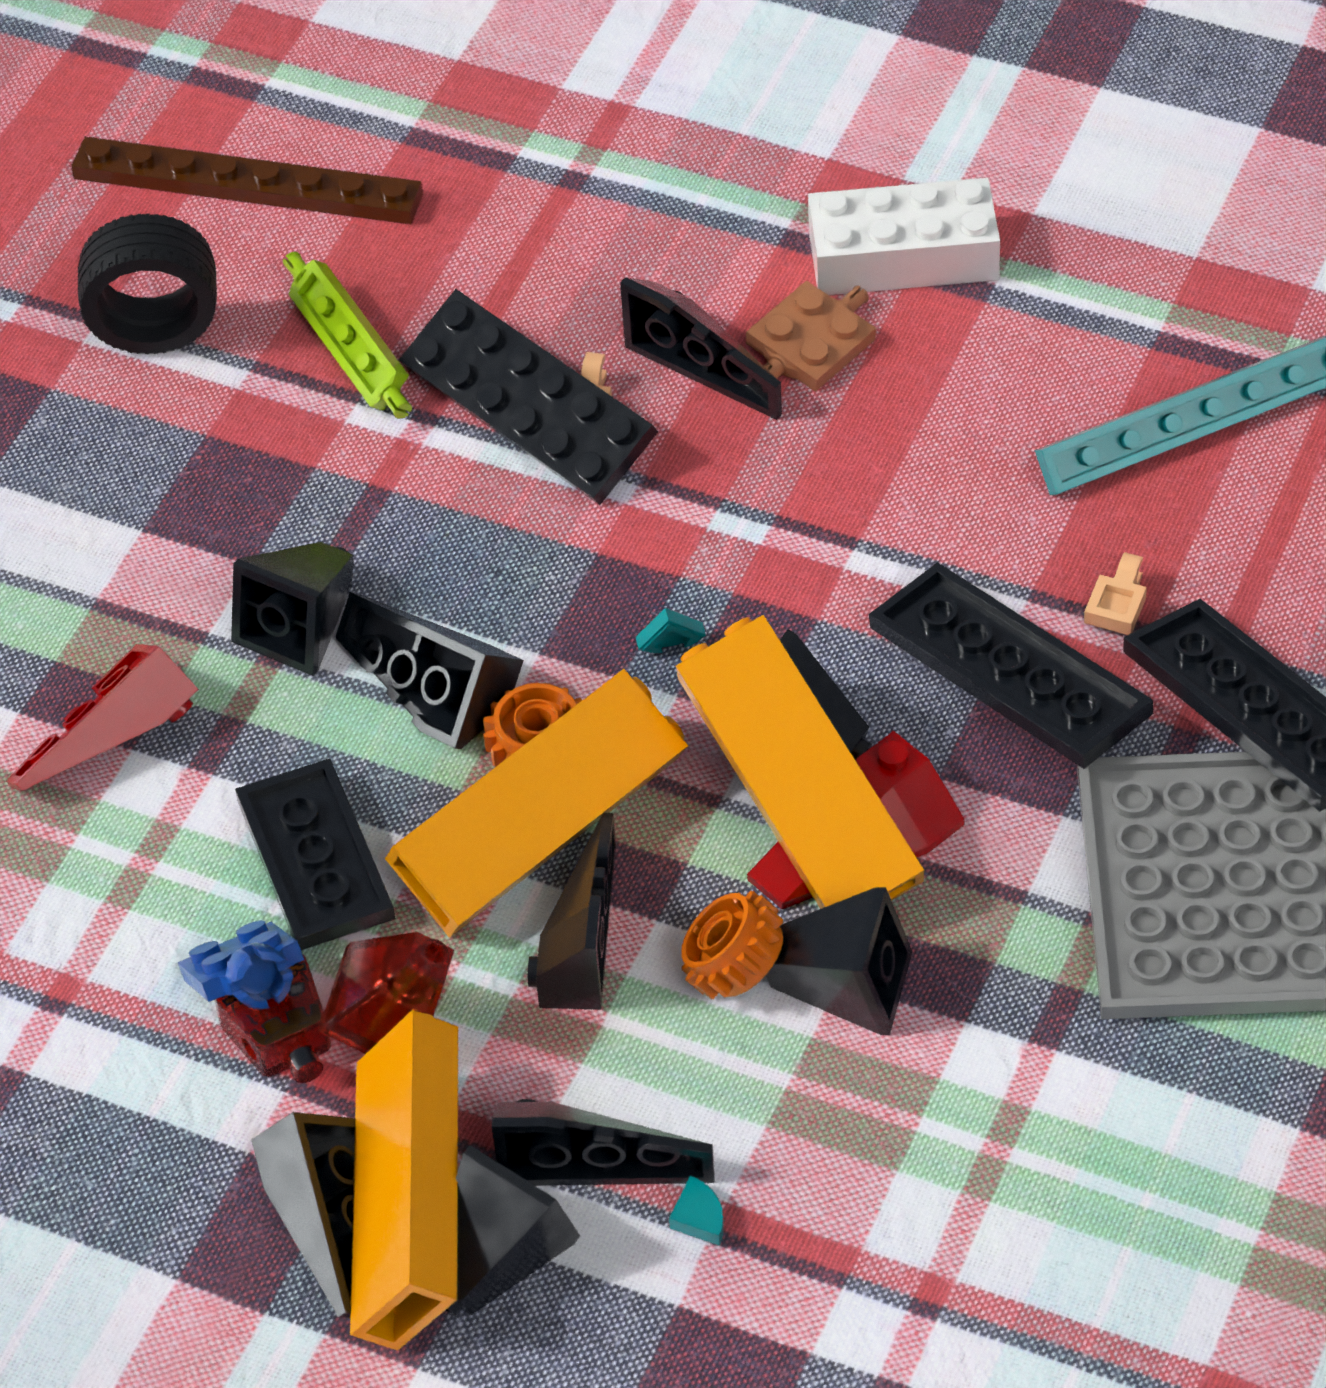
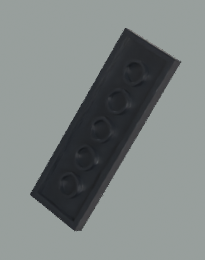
M457 289L453 291L399 358V361L405 368L598 505L602 504L658 433L651 423Z
M938 562L869 613V623L872 630L1083 769L1088 767L1153 714V700Z
M1198 599L1124 637L1123 652L1319 812L1326 809V697L1202 599Z

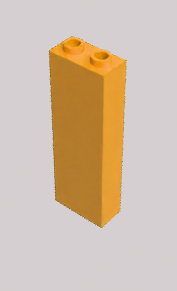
M764 615L753 621L750 617L743 618L725 630L724 635L726 637L709 647L706 643L698 644L681 656L680 660L682 662L676 665L679 682L820 909L875 887H886L892 901L924 882L923 867Z
M622 669L393 845L385 860L450 938L597 823L603 813L611 812L675 762L688 747L683 740V731L674 719L667 715L663 716L652 703V695L647 686L639 678L631 677L625 669Z
M412 1010L357 1062L350 1335L397 1351L457 1300L458 1026L416 1010Z

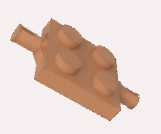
M806 280L746 331V344L764 356L767 361L764 367L776 378L785 375L797 379L816 392L875 341L876 327L854 313L869 300V296L865 289L860 291L861 287L855 286L841 300H837Z

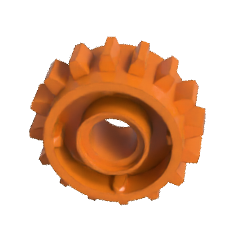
M528 683L511 691L507 690L499 702H492L490 705L492 716L484 717L483 720L486 752H491L492 764L494 766L499 765L576 706L582 699H573L569 694L568 688L564 687L561 689L550 683Z
M749 891L745 897L741 893H729L710 903L693 921L683 940L681 957L684 964L681 969L687 974L685 980L710 999H714L718 993L726 998L743 994L753 988L770 971L781 951L783 933L780 925L783 923V919L777 915L779 910L765 897L759 896L754 891Z

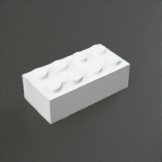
M989 178L808 193L809 236L816 285L818 289L827 295L848 294L855 286H860V291L865 289L866 292L999 280L1000 238Z

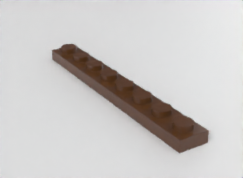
M86 136L71 165L73 178L77 180L412 225L423 196L422 181Z

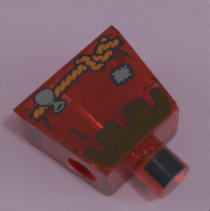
M304 954L303 961L289 967L293 971L294 977L290 991L280 1003L271 998L266 1000L269 1008L258 1010L247 1007L233 995H226L214 1000L221 1028L260 1074L272 1077L289 1069L297 1083H308L322 1073L323 1064L318 1056L327 1052L332 1047L325 1013Z

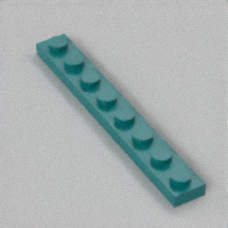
M1326 335L1034 450L1049 494H1060L1326 388Z

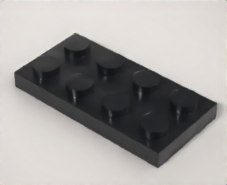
M330 758L235 789L238 804L290 933L298 941L301 950L395 920L393 904Z

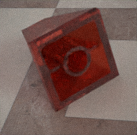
M418 931L350 942L345 948L318 1031L366 1054L412 1010L434 1016L454 949Z

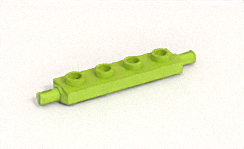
M298 252L287 254L286 257L289 260L283 259V265L294 277V282L288 295L370 407L382 411L388 405L397 419L407 417L409 415L407 411L411 412L412 406L400 392V388L409 377V374L326 263L312 260L306 264Z

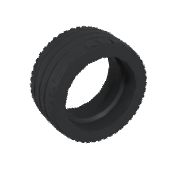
M150 213L123 216L117 220H112L110 223H106L103 227L101 226L97 231H94L82 248L78 265V301L82 318L89 331H92L93 335L97 336L100 341L111 345L115 349L118 348L121 351L134 352L136 354L166 353L194 342L210 326L217 302L216 265L212 250L205 237H202L200 232H197L194 227L192 228L182 220ZM137 271H161L178 277L186 283V285L173 293L155 298L133 297L116 291L108 284L122 275Z

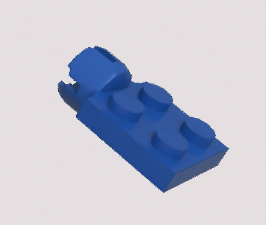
M259 920L242 926L236 931L237 937L218 944L217 941H210L196 946L189 951V958L177 962L184 981L208 1002L226 995H233L247 1007L261 1010L269 1008L266 1000L272 998L277 1003H280L285 999L291 989L294 977L293 971L289 967L303 961L304 957L297 940L273 922L265 923V921Z

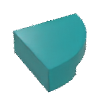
M665 608L636 636L638 650L649 653H662L661 647L684 643L686 648L706 636L703 622Z
M690 1176L669 1217V1228L720 1246L724 1232L723 1211L714 1191L701 1180Z

